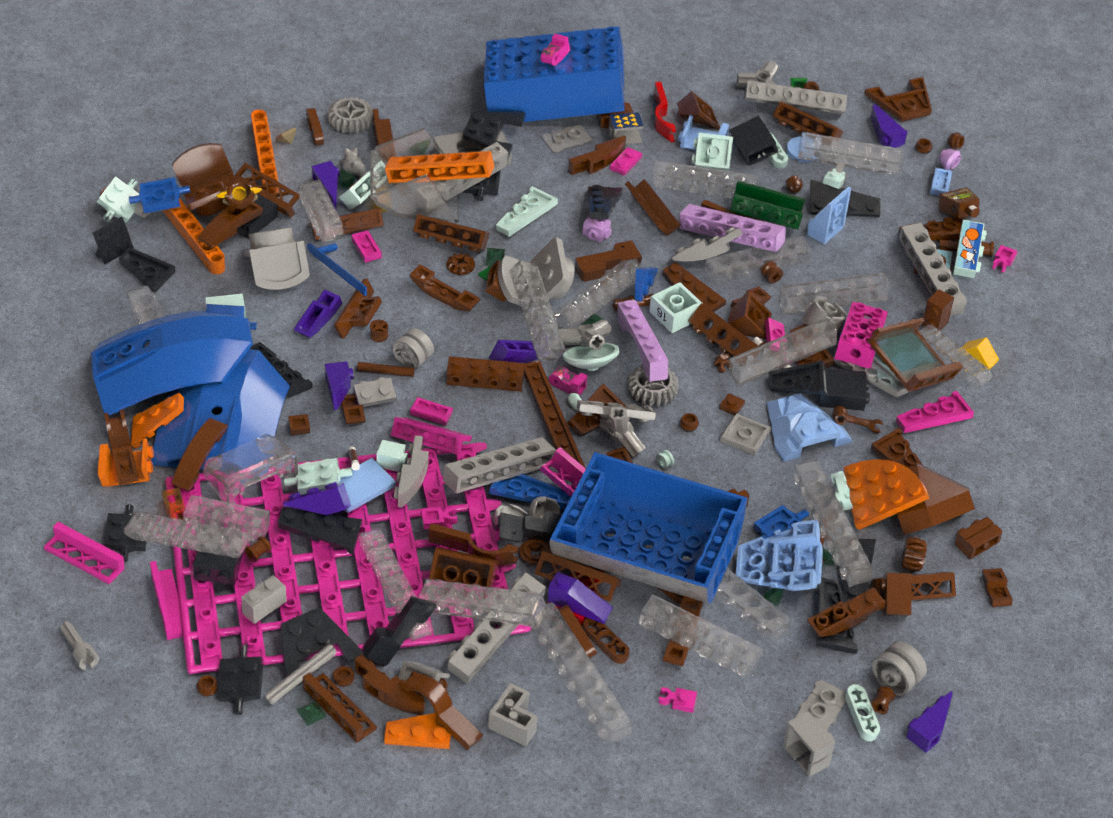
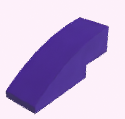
M324 289L318 300H313L295 326L294 331L308 338L314 336L336 314L343 304L340 296Z

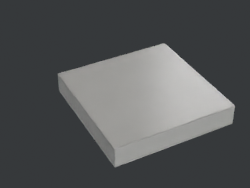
M736 413L720 437V441L755 456L770 433L771 427Z

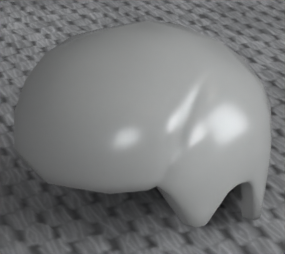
M545 496L537 497L531 502L528 514L538 518H543L547 511L560 514V506L554 499Z

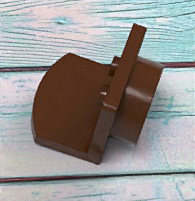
M205 143L193 146L181 153L173 161L172 167L181 187L188 185L190 187L191 193L184 194L189 210L196 209L199 215H211L223 211L230 206L222 202L223 198L216 196L223 192L225 187H230L233 180H236L222 144Z

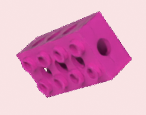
M852 302L834 359L871 369L876 351L868 343V340L872 337V332L875 329L884 327L888 312L880 308L866 306L863 303Z

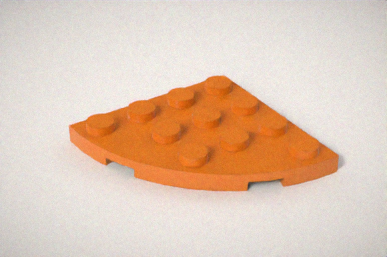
M874 459L860 461L843 467L847 480L846 483L850 489L849 499L854 507L852 509L854 523L858 530L930 499L924 484L917 475L900 463Z

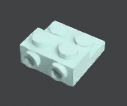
M699 133L698 139L694 138L693 149H696V155L692 154L691 164L694 165V170L711 172V169L729 171L733 137Z

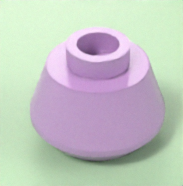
M947 149L941 152L939 158L944 170L951 171V169L959 164L961 160L959 151Z

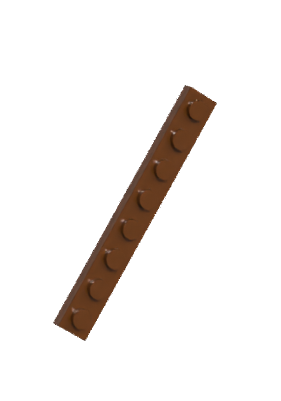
M541 362L525 363L524 376L554 448L557 450L561 447L586 469Z

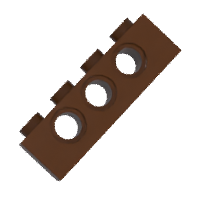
M702 303L688 320L693 324V330L699 334L702 332L706 334L705 339L712 344L718 343L720 345L718 349L725 354L730 352L733 355L732 359L738 364L743 362L749 365L761 349L759 345ZM713 323L712 327L708 329L709 324ZM726 332L725 337L721 339L722 334ZM739 342L738 348L734 349L735 345Z

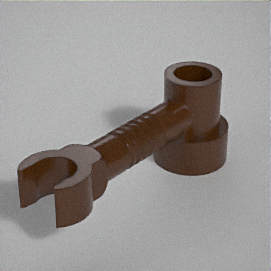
M837 406L833 409V419L839 425L848 422L868 427L875 433L881 432L880 429L874 427L875 424L883 425V421L880 419L867 420L851 416L844 406Z

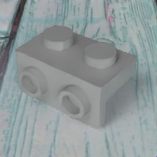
M381 377L370 382L361 381L353 385L352 393L355 394L358 405H363V407L396 401L397 397L391 377Z

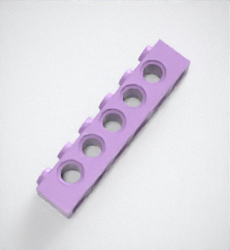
M689 204L680 213V229L711 237L718 235L721 238L726 235V230L732 227L735 229L740 227L743 234L732 240V242L777 252L785 243L784 226Z

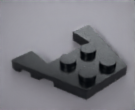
M472 112L464 129L463 139L480 147L482 145L489 147L498 142L508 152L507 159H509L513 144L497 141L504 124L522 127L526 118V112Z
M320 607L281 623L286 678L300 667L299 661L317 654L329 644L332 646L338 645L346 664L355 661V658L361 654L364 656L363 650Z

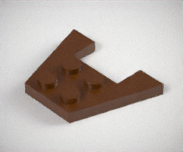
M924 77L908 81V86L912 91L886 96L878 86L865 89L864 92L865 96L900 121L928 116L932 112Z

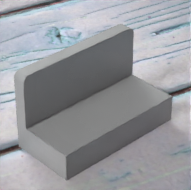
M403 661L399 673L401 680H407L413 671L433 678L437 682L440 681V678H449L450 676L446 672L411 661Z

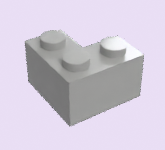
M510 683L489 712L488 728L527 746L537 731L538 719L537 715L526 711L529 704V691Z

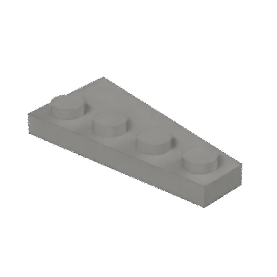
M875 356L871 369L834 359V363L846 370L866 371V379H869V383L896 398L908 393V390L890 368Z
M577 400L576 408L582 415L592 416L593 413H597L601 417L610 418V410L615 406L623 407V405L610 402L607 406H604L603 402ZM627 404L626 407H623L627 410L628 420L630 418H638V421L641 422L655 420L656 412L649 405H643V408L635 404Z

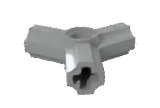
M770 60L756 73H737V87L745 88L747 81L775 84L772 79L778 72L779 67L776 65V62Z
M600 320L593 324L581 325L578 328L559 329L558 339L560 346L580 345L581 347H591L595 351L600 350L605 344L604 337L608 336L609 332H611V325L607 320Z
M615 406L610 410V418L602 417L600 419L599 427L601 431L610 434L614 441L625 447L629 456L633 458L646 447L633 432L634 428L628 420L627 410L623 407Z

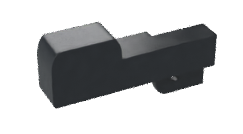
M547 511L543 518L528 515L521 517L501 512L496 518L499 539L518 543L525 536L550 542V538L563 514Z
M411 596L401 612L395 614L386 628H375L363 645L368 660L387 666L416 623H425L437 607V604Z

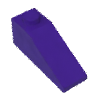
M874 104L870 118L881 145L885 146L889 151L904 145L907 131Z
M331 161L311 166L312 180L331 208L337 210L338 177L340 176L338 167H335Z
M498 339L489 358L496 361L530 363L548 355L549 352L539 341Z
M347 361L324 364L325 380L334 410H338L351 388V380L354 379L353 369L349 368Z
M557 572L549 585V603L559 607L567 604L572 612L605 624L613 610L610 604L580 581Z

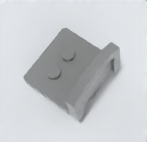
M292 227L248 234L251 248L244 249L243 254L244 257H250L254 284L256 286L273 290L286 289L300 284L310 276L304 241H294Z
M554 237L529 263L505 255L498 265V280L506 299L511 303L534 311H538L550 299H561L570 289L574 278V264L571 259L565 257L562 239Z

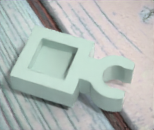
M834 168L832 172L826 174L823 183L839 189L844 182L845 172L838 173Z

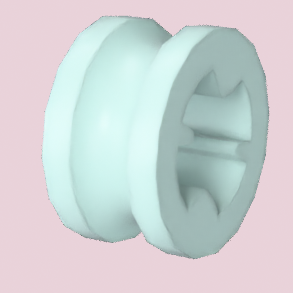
M663 450L662 453L656 455V461L663 469L674 465L673 455L668 450Z

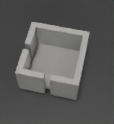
M807 711L788 721L783 743L784 749L794 760L811 751L810 755L797 761V764L810 777L830 766L835 740L832 734L822 727L818 718Z

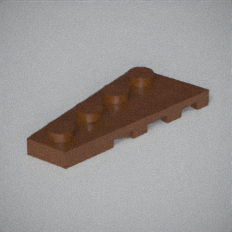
M946 217L940 222L935 220L928 221L923 227L927 229L932 241L940 239L959 240L962 222L966 219Z
M677 262L663 269L662 274L672 286L680 282L703 305L713 312L726 305L727 300Z

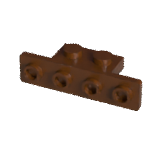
M367 278L361 282L367 287V296L356 290L334 323V327L341 338H345L352 327L367 326L382 303L379 296L372 297L374 290Z

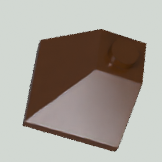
M693 91L677 103L678 113L683 119H689L691 115L693 116L692 122L717 130L721 128L713 108Z
M747 291L730 311L728 323L745 336L767 339L765 321L771 318L772 313L750 291Z

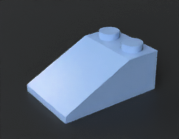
M847 187L814 218L810 219L807 224L808 236L825 244L844 228L851 193L850 187Z

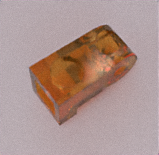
M180 488L162 491V504L167 516H170L172 523L177 522L178 525H183L184 519H188ZM170 495L177 496L175 498L176 502H169L167 498Z

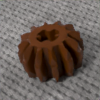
M909 537L905 541L901 562L903 569L919 572L923 568L927 552L925 540Z

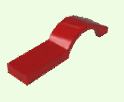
M655 82L654 97L657 108L655 109L654 127L668 141L675 142L673 134H670V132H676L675 125L662 119V117L667 116L668 108L662 82Z

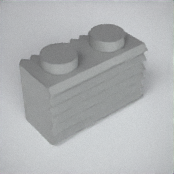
M275 576L264 580V582H261V585L258 584V587L251 589V591L245 593V596L241 597L242 614L253 624L286 602L285 585Z

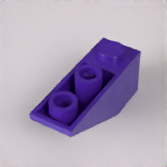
M335 481L324 485L325 488L320 490L318 487L306 490L307 493L300 495V492L288 496L289 499L283 502V505L329 515L346 510L351 506L344 483L337 484Z
M952 691L945 696L941 695L931 708L927 707L918 719L914 718L908 724L907 738L925 753L940 742L953 695Z

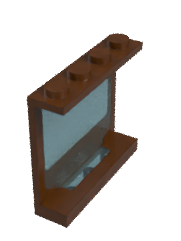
M924 318L911 319L907 322L902 321L896 325L890 324L884 328L879 327L872 332V337L868 340V343L908 392L952 380L964 367L960 362L946 365L917 331L925 321Z

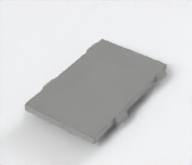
M580 124L573 127H565L563 130L554 131L549 134L545 133L541 136L553 153H560L563 150L583 146L593 141Z
M820 679V681L815 683L814 686L816 687L805 703L802 702L800 705L801 709L795 718L809 711L814 717L818 718L822 727L827 731L830 725L835 723L837 720L836 716L846 703V692Z

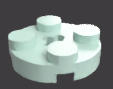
M839 471L831 474L833 485L837 490L835 495L842 511L853 509L854 507L849 499L850 489L847 486L844 472Z

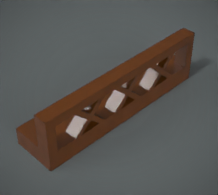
M373 109V128L378 159L385 167L390 157H396L390 119H379L378 109Z
M244 163L235 174L236 180L241 184L248 185L250 183L255 188H261L262 190L258 192L259 195L276 203L279 212L292 218L295 214L292 207L301 197L300 194ZM246 170L252 173V177L244 178L242 175ZM264 179L265 185L257 186L255 180ZM278 187L279 192L271 194L269 188ZM290 194L293 198L289 203L283 201V196Z
M645 179L637 186H634L630 181L625 183L653 222L667 236L681 225Z
M380 208L307 223L308 228L312 229L314 240L384 225Z
M542 551L534 573L553 580L554 576L552 575L557 574V572L560 573V571L567 568L571 570L573 577L577 580L585 575L589 576L593 585L587 588L591 589L594 587L596 592H593L609 602L612 601L617 586L620 587L622 581L621 578L546 551ZM544 561L551 562L555 571L549 574L541 572ZM604 582L611 584L608 596L601 594L597 585Z
M954 572L912 575V584H917L916 587L912 585V600L956 596ZM883 577L870 578L871 587H875L881 596L880 579ZM943 581H949L950 593H943L938 589V586ZM923 583H927L932 587L927 595H923L918 590Z
M310 672L303 676V689L356 743L377 730V726L324 673L316 678ZM321 681L328 685L327 689L320 683ZM333 696H339L341 698V703H339ZM346 709L353 710L355 712L354 717ZM360 723H366L369 727L363 731V726Z

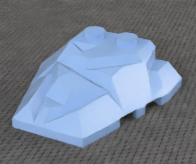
M802 393L767 402L769 420L772 425L771 431L774 436V448L783 462L801 457L802 447L830 440L834 447L852 443V439L844 427L837 424L832 417Z
M818 521L796 522L791 524L793 528L781 532L779 529L774 531V536L766 539L761 536L739 545L736 581L792 591L814 589L817 587V584L821 583L823 555Z

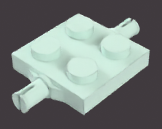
M115 176L97 200V203L107 211L105 216H103L104 221L107 217L106 222H110L113 216L117 218L122 216L124 222L127 223L133 215L137 203L130 204L128 197L139 195L134 190V187L137 185V181L134 182L135 179H131L127 185Z
M337 458L298 464L296 477L284 479L285 487L297 485L300 495L307 493L306 490L318 487L320 490L325 488L324 485L336 481L339 484L341 477L353 476L352 467L340 469Z

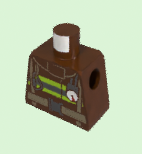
M965 187L941 193L939 195L938 210L957 219L969 216L975 218L980 213V200L969 188Z

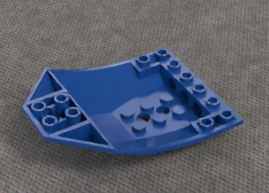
M187 311L147 321L99 342L92 351L91 357L93 379L104 414L108 413L109 416L126 407L135 405L139 401L175 389L205 383H223L253 345L250 321L248 318L212 311ZM150 342V344L147 347H145V343Z
M249 349L223 383L198 384L169 391L167 398L178 393L184 397V410L166 426L161 425L158 427L153 446L154 458H151L153 466L177 468L198 430L209 418L228 425V428L220 442H215L200 470L217 472L245 469L247 473L252 475H267L279 419L290 388L289 384L259 350ZM215 407L223 409L219 415L212 414V410Z

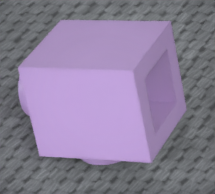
M589 216L583 224V235L601 243L605 238H609L612 232L610 228L611 220L590 219Z

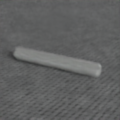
M331 644L323 648L267 692L265 695L267 701L270 704L278 701L302 682L303 676L309 672L312 674L335 656V648Z

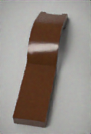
M120 410V417L109 419L108 413L104 414L119 485L139 481L124 410Z
M431 523L429 527L428 542L472 555L499 560L498 566L516 564L518 561V557H514V554L519 549L517 546L508 544L502 549L488 551L476 546L471 539L470 533Z
M413 671L407 680L402 679L398 685L405 692L410 690L417 691L430 701L436 714V721L466 750H469L482 739L483 734L452 705L448 692L435 679Z

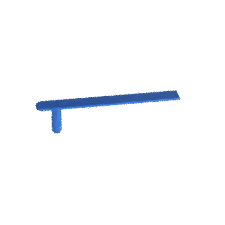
M311 243L307 244L308 251L364 296H367V287L324 254L337 250V244L333 243L316 248Z

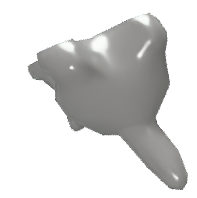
M346 148L345 159L340 161L343 173L341 178L344 181H348L352 176L360 178L366 173L364 163H362L361 158H358L357 148L353 150Z

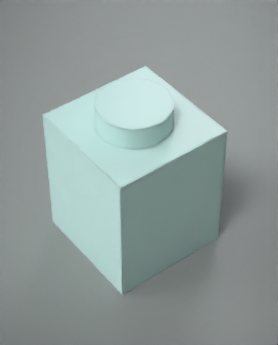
M382 440L377 452V463L383 469L400 472L402 465L406 464L408 454L405 453V445Z

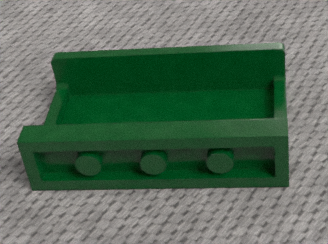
M737 181L730 211L798 230L803 217L802 209L805 199Z

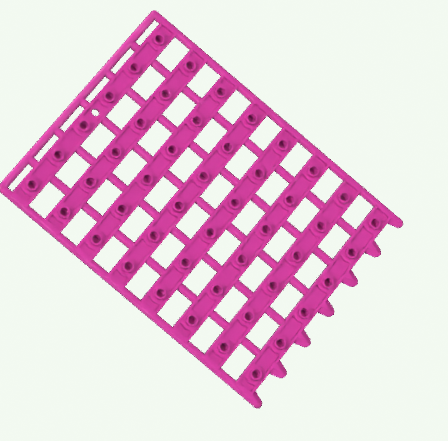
M485 442L462 444L460 455L455 454L456 461L476 456L477 452L487 449V444ZM435 448L423 449L422 451H429L427 473L421 485L426 507H441L442 511L453 507L456 508V513L468 511L473 531L471 539L475 542V545L488 551L499 550L497 541L502 539H499V531L493 528L490 511L497 509L501 505V501L487 499L484 486L463 491L466 504L448 506L443 486L446 483L443 481V476L440 473L437 455L451 453ZM409 450L405 451L408 454V458H412V455H409ZM377 454L357 456L359 464L371 458L377 462ZM350 457L337 458L340 469L352 467ZM306 462L268 466L267 475L260 474L261 497L243 498L240 477L252 476L245 469L199 473V477L190 492L180 488L181 506H176L174 485H172L174 476L165 479L186 667L189 674L219 671L220 659H223L220 637L241 634L242 646L243 644L248 645V657L262 656L264 659L263 665L285 663L284 654L265 655L262 632L280 630L281 623L302 615L299 594L319 592L322 610L347 635L346 621L366 619L370 637L375 628H386L389 624L388 616H395L404 607L386 608L382 584L401 582L405 604L411 596L427 601L423 579H429L431 570H420L416 548L435 546V549L441 547L454 551L458 550L430 543L428 539L414 540L410 518L421 517V509L408 510L407 504L403 507H398V499H394L395 487H399V484H397L398 472L384 469L396 481L395 487L383 493L387 513L368 515L366 503L347 513V517L362 519V527L354 555L347 553L346 549L333 550L329 543L323 541L316 542L311 537L312 553L293 555L289 532L278 528L281 510L285 508L283 502L289 499V495L294 494H283L280 472L298 471V464ZM220 479L222 501L203 503L200 481ZM264 504L267 526L247 529L244 506ZM224 509L226 532L245 534V547L250 546V536L268 534L272 547V557L260 558L257 562H251L244 552L234 585L235 594L214 596L213 582L194 580L193 564L203 530L206 529L204 511ZM183 513L186 536H180L177 514ZM389 521L393 543L374 545L370 523ZM444 523V527L453 529L452 524ZM181 544H187L190 567L183 568ZM395 551L399 574L380 576L376 553ZM355 556L359 579L339 581L335 558ZM314 561L318 584L298 586L294 563ZM516 564L498 566L488 603L445 594L447 601L433 602L437 604L434 611L449 610L453 633L434 636L429 617L425 623H416L411 631L412 638L405 639L400 648L462 641L467 635L471 636L475 626L470 606L489 604L490 608L492 606L496 607L500 603L499 599L505 591L509 592L504 572L514 569ZM273 565L275 577L286 587V602L279 606L281 621L261 623V620L253 624L242 614L241 597L256 587L253 568ZM186 575H191L193 599H187ZM360 587L364 611L345 613L340 589ZM522 595L516 596L518 599H523ZM236 602L239 626L219 628L216 604ZM189 607H195L197 631L191 632ZM504 610V612H505L506 614H512V613H513V612L510 611V610ZM520 623L511 634L530 632L531 626ZM494 624V629L500 628L498 625ZM192 640L199 641L201 665H195ZM338 645L333 646L336 650L335 656H342ZM358 645L365 653L363 645ZM314 654V655H312V656H310V657H308V658H306V659H304V660H309V659H311L313 656H315L316 654Z

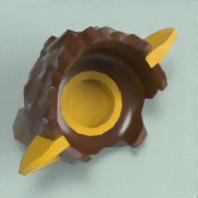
M233 180L230 187H225L224 191L216 196L223 198L222 202L224 204L242 210L249 206L252 201L257 200L258 196L256 193L262 189L255 188L250 183L248 185L241 184L238 180Z

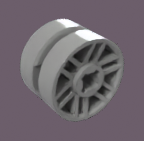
M411 328L394 342L392 350L399 363L417 369L433 355L434 346L430 338L423 331Z

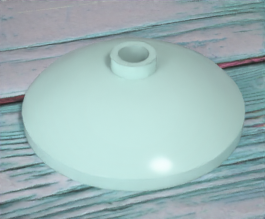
M605 343L600 350L595 351L591 347H581L579 345L566 350L563 353V359L568 364L577 368L596 371L599 367L607 365L617 357L619 347L615 344Z

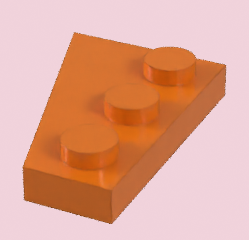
M178 393L133 416L131 446L135 449L141 446L140 442L146 437L150 439L155 435L154 431L161 425L166 426L184 410V397Z
M432 713L387 722L384 744L449 749L451 735L436 721V714Z

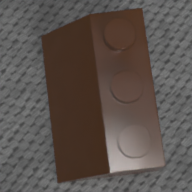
M441 547L436 548L427 589L488 603L495 582L499 560Z

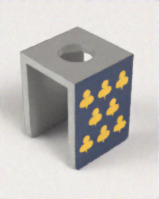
M635 112L610 115L608 132L611 140L625 135L626 144L642 143L638 129H642L644 125L640 114Z

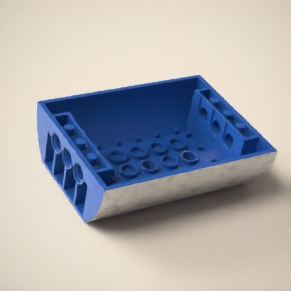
M594 452L550 538L551 551L553 555L711 604L738 544L746 511L747 497ZM613 533L615 536L607 537L605 534ZM651 545L653 548L646 549L643 546ZM684 556H688L691 558V560L685 561L681 558H683Z

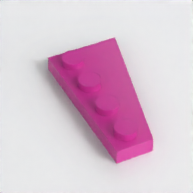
M956 390L951 393V396H942L933 404L928 402L921 409L914 408L898 415L896 423L904 433L971 419L973 418L974 411Z

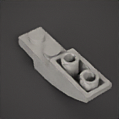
M732 227L726 230V235L721 238L717 235L710 239V244L707 243L705 238L702 240L697 238L690 242V247L685 249L683 246L674 251L675 255L672 259L674 261H699L715 257L730 250L728 242L741 236L743 232L740 227L737 229Z
M415 436L414 444L410 443L409 455H412V458H408L407 464L402 465V471L397 473V484H399V487H395L394 499H398V507H403L415 496L426 476L429 451H422L423 436Z

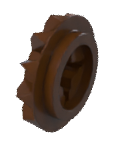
M454 253L453 256L448 257L446 266L453 274L466 275L474 270L475 262L473 257H469V254L463 255L460 253L457 255Z
M527 540L520 546V558H523L524 563L529 562L531 566L538 564L542 551L552 553L551 547L543 540ZM532 551L535 552V553L538 551V552H539V555H537V554L532 555Z

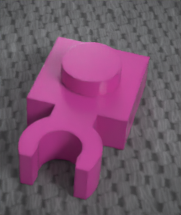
M1001 245L995 254L992 269L1000 266L1002 267L1001 272H1005L1007 265H1012L1018 251Z
M441 507L421 509L423 528L429 529L431 523L444 526L445 522L456 524L457 516H454L456 515V508H448L445 511H442Z
M661 688L660 694L667 697L659 696V704L667 705L672 703V709L693 713L697 697L696 691L676 688V692H672L668 688Z

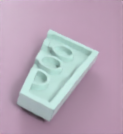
M532 186L529 189V193L522 196L521 202L515 204L512 207L513 210L507 212L496 224V230L510 237L558 205V198Z

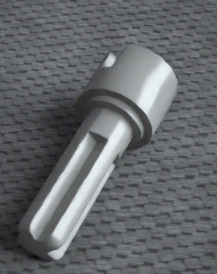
M68 621L64 622L60 626V630L73 648L72 655L79 667L86 670V662L90 668L95 667L99 662V656L92 645L84 643L71 623Z

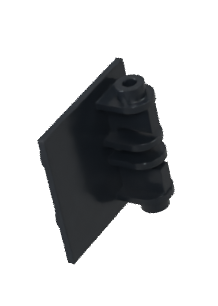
M122 216L93 232L98 247L95 255L98 259L102 258L104 264L120 257L129 247L134 249Z

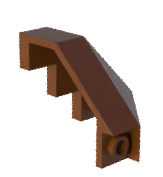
M919 463L907 467L924 484L930 499L897 513L904 535L935 526L975 509L969 487Z

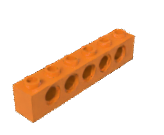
M491 151L390 157L385 166V171L389 183L485 178L490 177L495 166Z

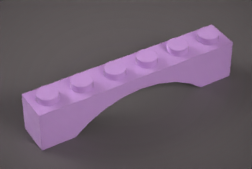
M636 300L618 303V323L622 331H628L632 335L649 382L668 379V359Z

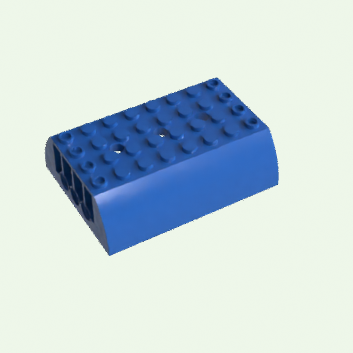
M619 26L555 33L568 37L570 46L568 54L556 66L541 61V53L544 48L550 45L554 34L486 41L484 88L488 112H526L524 122L625 111L624 46Z

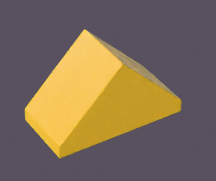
M987 337L968 341L958 351V354L987 370H990L999 361Z

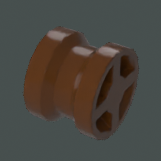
M774 261L767 262L761 269L762 276L767 277V281L771 284L778 282L784 273L781 268H777V264Z
M380 319L372 321L370 323V338L375 342L386 341L388 339V323Z

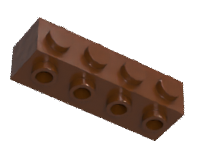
M782 101L779 102L773 114V117L778 119L777 123L785 127L788 124L792 126V130L800 134L803 131L807 133V137L814 140L818 138L822 140V144L828 147L830 145L836 147L844 132L840 128Z
M417 214L413 232L419 233L418 237L429 239V236L435 237V241L444 244L446 240L453 242L452 246L460 248L463 245L470 246L469 250L479 252L480 249H486L490 234L486 231Z
M449 356L447 385L522 392L525 363Z

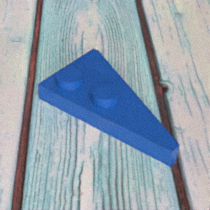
M657 267L636 268V301L642 302L645 295H648L649 287L653 286L654 278L658 273Z

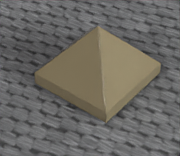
M291 128L276 137V140L292 144L296 128Z

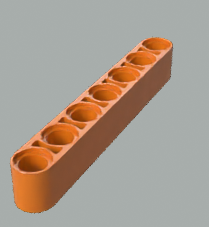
M254 110L251 113V123L259 171L278 181L267 114L264 110ZM260 179L261 185H265V180ZM269 188V192L271 194L278 193L279 188Z
M179 198L180 207L162 210L212 274H222L225 271V256L217 245L210 248L198 239L204 228Z

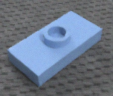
M935 168L930 194L939 196L941 193L948 192L952 171Z

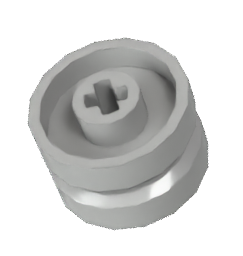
M902 641L892 643L872 663L873 675L881 686L891 688L896 696L907 694L927 673L926 663L920 653L911 645Z

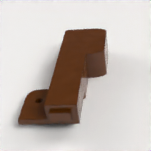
M633 240L620 242L614 245V250L577 257L575 259V270L584 282L605 277L606 270L640 264L642 256Z

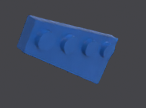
M524 474L494 482L489 490V494L530 503L537 497L545 496L557 501L560 509L563 510L566 509L571 499V496L563 489Z

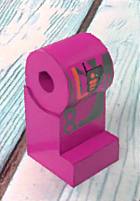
M554 34L550 45L544 48L541 53V61L556 66L570 51L568 37Z
M559 366L549 376V382L568 394L577 393L580 396L586 389L587 375L583 373L577 375L570 372L567 368Z

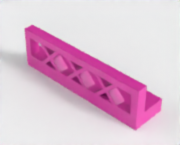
M395 417L391 436L414 442L415 436H423V445L460 455L463 441L471 442L472 436L405 417Z
M561 447L555 451L551 460L540 468V471L571 497L586 470ZM552 466L558 473L552 472L549 468ZM564 480L570 481L573 485H568Z
M60 522L53 526L54 537L44 546V550L107 584H110L125 569L122 555ZM57 541L65 544V548L55 549L52 546ZM78 551L81 553V557L72 558L68 555V552ZM95 560L98 565L89 567L85 565L84 561ZM110 568L114 571L109 577L101 573L102 569Z
M156 561L150 562L151 578L166 638L171 640L183 637L179 597L172 569L158 571Z

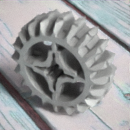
M344 97V99H338L337 102L333 101L332 105L329 106L327 113L328 122L332 129H336L337 132L342 130L343 134L349 132V134L352 132L357 134L358 131L364 132V129L368 130L369 126H372L373 109L369 102H365L364 99Z
M641 364L639 368L635 367V370L631 372L628 379V391L631 393V398H635L636 403L642 401V405L647 403L650 407L655 404L658 408L660 404L665 406L667 402L671 403L677 396L679 389L678 377H676L675 372H671L670 368H668V379L649 382Z

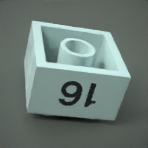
M679 282L652 295L649 312L671 333H674L691 324L688 320L702 302Z

